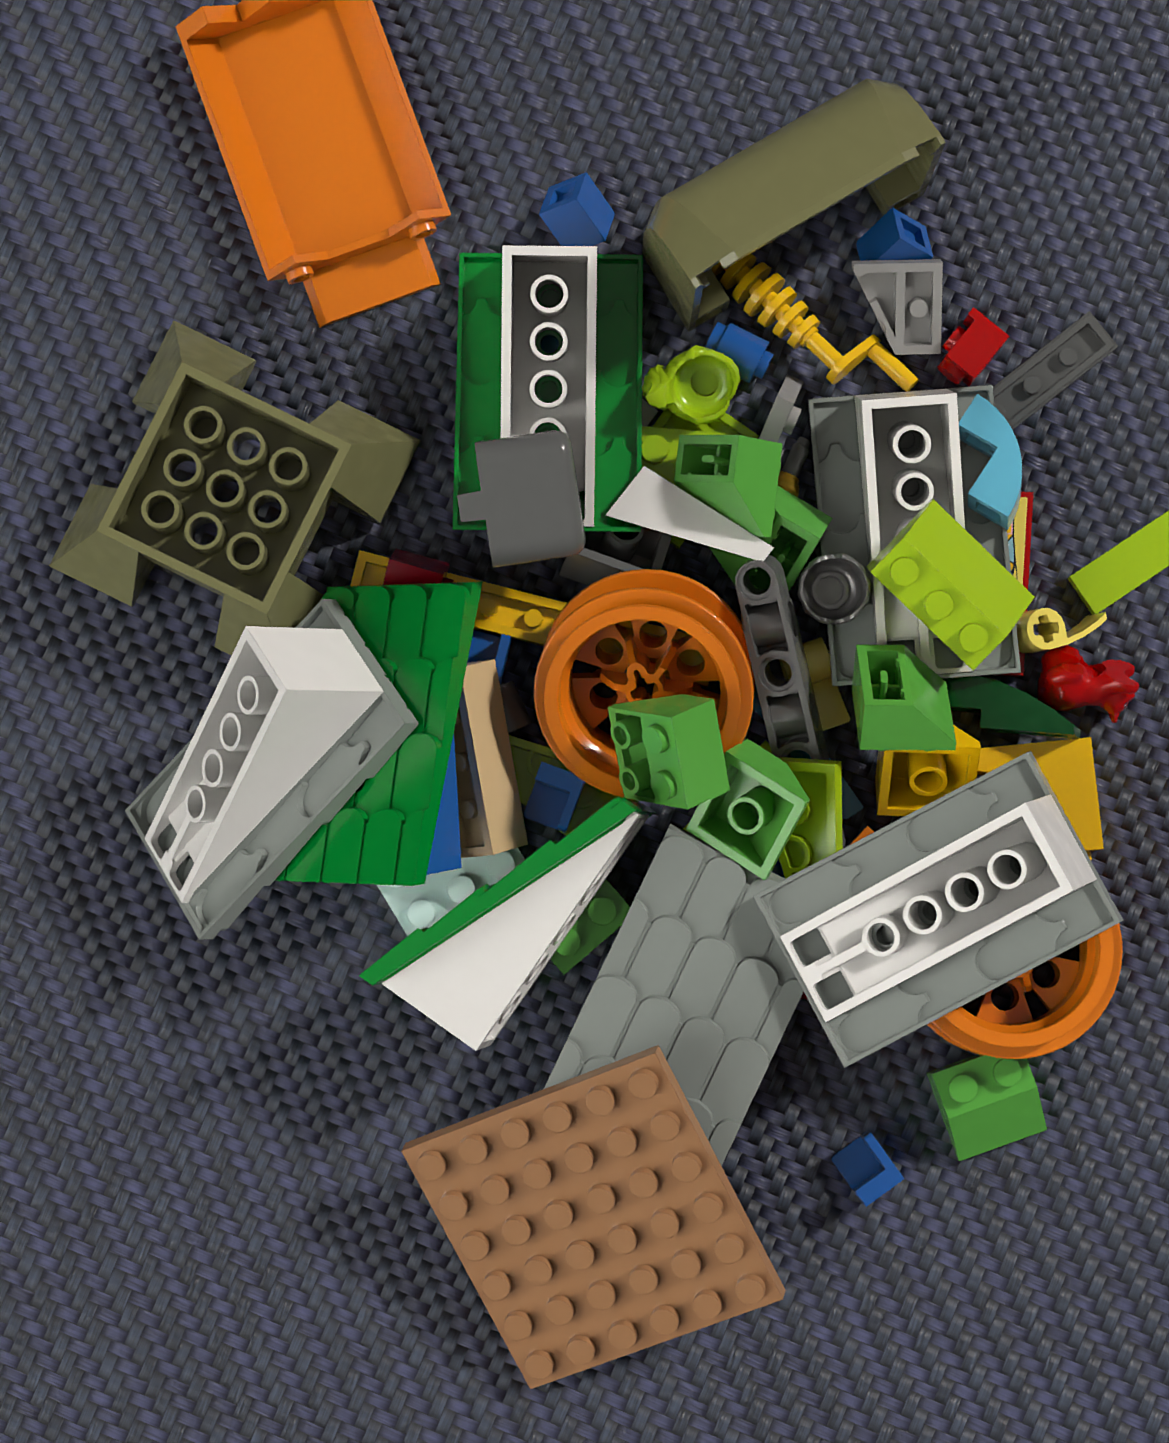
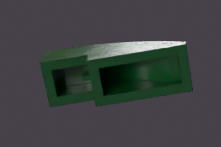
M983 676L942 678L946 681L951 711L981 713L980 728L988 733L1067 739L1080 738L1081 730L1053 708L1026 692Z

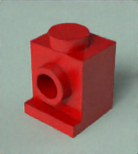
M974 307L963 322L968 329L965 330L959 325L942 346L948 353L938 365V369L955 384L963 381L966 385L970 386L1009 338L1007 333Z

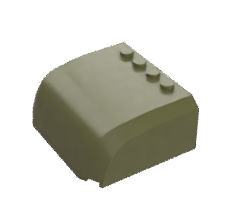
M866 78L661 197L653 208L644 232L642 255L686 329L690 332L728 309L730 299L711 269L713 266L720 262L724 269L729 268L737 261L865 187L883 216L892 207L896 210L901 209L924 195L946 142L921 106L905 89L895 83Z

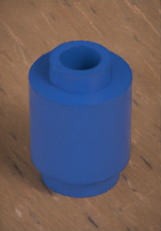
M717 322L705 345L706 348L731 358L739 368L740 379L747 383L751 382L753 376L762 379L774 354L766 351L770 343L769 341L732 323L726 326Z

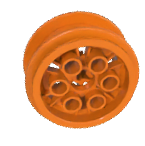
M639 569L619 572L604 577L581 590L565 605L554 620L548 632L535 675L534 702L536 715L542 734L553 753L568 770L587 784L603 792L624 797L623 788L619 780L620 771L614 741L611 735L597 726L609 716L608 707L614 704L679 694L714 699L724 754L737 744H742L750 725L755 691V679L742 622L731 607L714 591L689 577L664 570ZM631 621L634 634L629 635L628 631L618 623ZM649 621H656L661 623L667 632L659 638H653L644 633L642 626ZM678 628L689 634L679 639L677 643L672 640ZM605 638H614L622 644L623 650L616 654H608L600 648L598 642ZM691 649L699 652L704 660L698 665L690 666L683 663L679 655L683 651ZM648 657L655 658L658 661L656 663L650 662ZM575 659L601 667L593 673H573ZM666 669L669 671L670 679L665 678L664 672ZM639 673L647 684L654 683L652 696L650 693H647L644 687L637 688ZM695 681H720L721 694L704 690ZM598 683H605L612 690L617 691V694L612 698H602L594 692L593 686Z
M1118 923L1080 943L1079 961L1059 957L1046 961L1053 967L1055 972L1054 980L1048 987H1039L1032 978L1033 969L1004 983L1010 986L1014 993L1013 1003L1006 1010H999L994 1006L991 1000V990L982 995L975 1016L961 1006L928 1023L927 1026L944 1040L963 1050L994 1058L1027 1059L1052 1053L1067 1046L1092 1027L1108 1006L1115 992L1120 976L1123 954L1120 924ZM1032 990L1048 1009V1012L1033 1019L1024 992Z

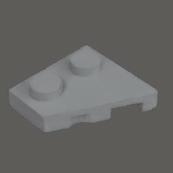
M941 259L852 261V270L894 354H941L943 262Z
M788 374L786 375L759 439L778 443L782 431L791 435L802 410L794 406V403L804 381Z

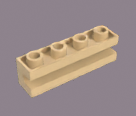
M491 659L467 663L454 729L461 858L495 855L528 845L496 661Z

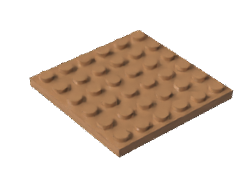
M659 1045L406 1142L401 1150L530 1389L778 1302L784 1298L786 1290Z

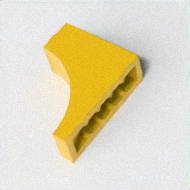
M1091 737L981 748L977 775L981 776L1026 752L1032 751L1042 773L1045 775L1065 815L1068 817L1086 850L1089 859L1092 860L1091 851L1104 849Z

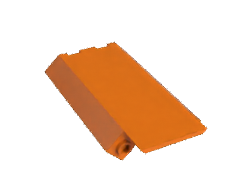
M242 0L237 5L202 6L175 26L267 281L287 279L288 284L303 282L319 328L441 285L424 238L434 234L437 231L435 225L450 217L451 212L373 0Z

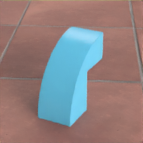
M977 394L959 421V438L962 442L990 457V460L968 492V508L1008 530L1015 518L1021 498L1022 458L1016 436L1005 417L988 400Z

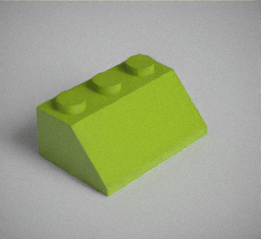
M933 498L866 566L892 594L973 671L1008 636L1035 598Z

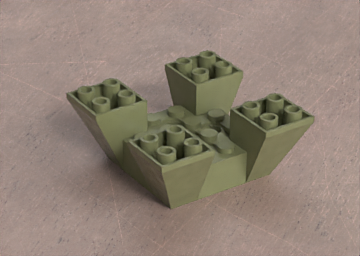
M173 320L132 401L134 404L155 414L118 488L90 484L49 566L131 607L134 606L155 564L223 596L214 647L232 656L246 626L296 628L321 601L323 594L295 577V574L332 500L381 523L421 440L339 400L310 424L242 391L257 362L255 359ZM247 440L259 442V453L253 459L242 460L237 457V449L241 443ZM185 461L196 463V473L190 480L180 482L174 479V471L180 463ZM235 482L239 485L238 495L232 501L219 502L216 500V491L221 484ZM268 502L280 504L282 508L281 514L276 521L263 523L258 520V511L262 505ZM206 523L217 525L218 533L213 542L206 545H200L195 542L196 530L201 525Z

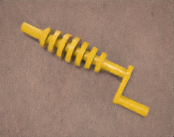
M749 254L727 269H724L720 262L711 268L715 276L725 270L720 282L727 290L738 283L732 293V297L738 304L748 299L743 310L750 317L762 311L757 322L765 328L778 320L772 333L779 338H783L791 332L792 334L787 344L794 349L806 346L830 369L826 379L833 385L839 382L867 356L905 392L910 391L919 381L904 364L880 343L881 340L875 334H872L844 356L841 355L818 333L819 330L817 328L820 321L814 314L805 320L803 319L808 311V306L803 300L790 307L797 296L793 288L788 286L779 293L785 283V279L779 273H775L766 279L771 272V267L761 262L752 268L757 259L753 254Z

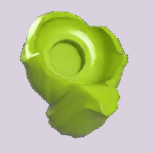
M695 345L670 360L666 367L657 364L653 368H649L644 376V383L642 385L643 395L654 408L669 409L676 416L691 421L694 424L715 422L724 416L729 407L730 400L736 393L740 382L739 368L728 356L710 348Z

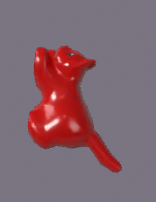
M1068 645L1053 648L1041 658L1042 672L1038 681L1036 699L1055 711H1069L1083 706H1099L1108 712L1111 722L1116 723L1119 714L1134 699L1135 692L1139 690V683L1129 678L1134 675L1135 666L1131 663L1114 659L1095 665H1088L1076 648Z

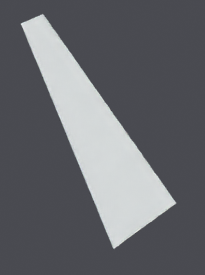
M645 466L605 515L754 560L764 561L774 548Z

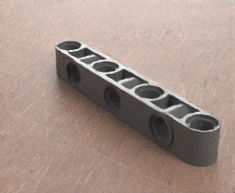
M768 555L764 561L749 559L738 570L735 577V587L741 608L744 636L771 753L776 757L791 758L790 753L792 751L802 750L809 754L811 759L829 760L799 624L789 595L783 567L771 555ZM760 567L768 572L771 578L769 588L759 589L751 583L749 579L751 568ZM774 659L786 661L792 670L791 678L787 680L776 678L770 670V661ZM842 827L843 848H845L846 840Z

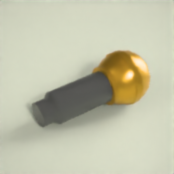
M798 437L797 442L792 445L778 477V486L796 497L799 495L798 477L810 452L811 441L804 437Z

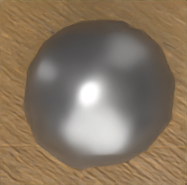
M843 553L824 555L809 562L808 566L802 571L799 577L798 597L805 613L818 622L833 625L843 624L856 618L867 605L871 582L864 566L849 555Z

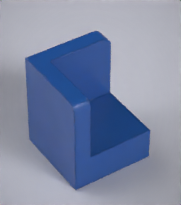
M587 172L550 186L539 212L540 217L561 246H594L606 241L615 216L613 209Z
M893 207L860 237L856 243L860 261L921 260L933 258L926 226Z
M473 630L467 663L495 659L499 684L501 685L512 642L511 636L502 634L499 637Z
M541 762L534 787L524 811L525 818L567 833L585 782L572 772Z
M869 1131L864 1132L831 1157L833 1164L861 1203L866 1207L904 1180V1177Z

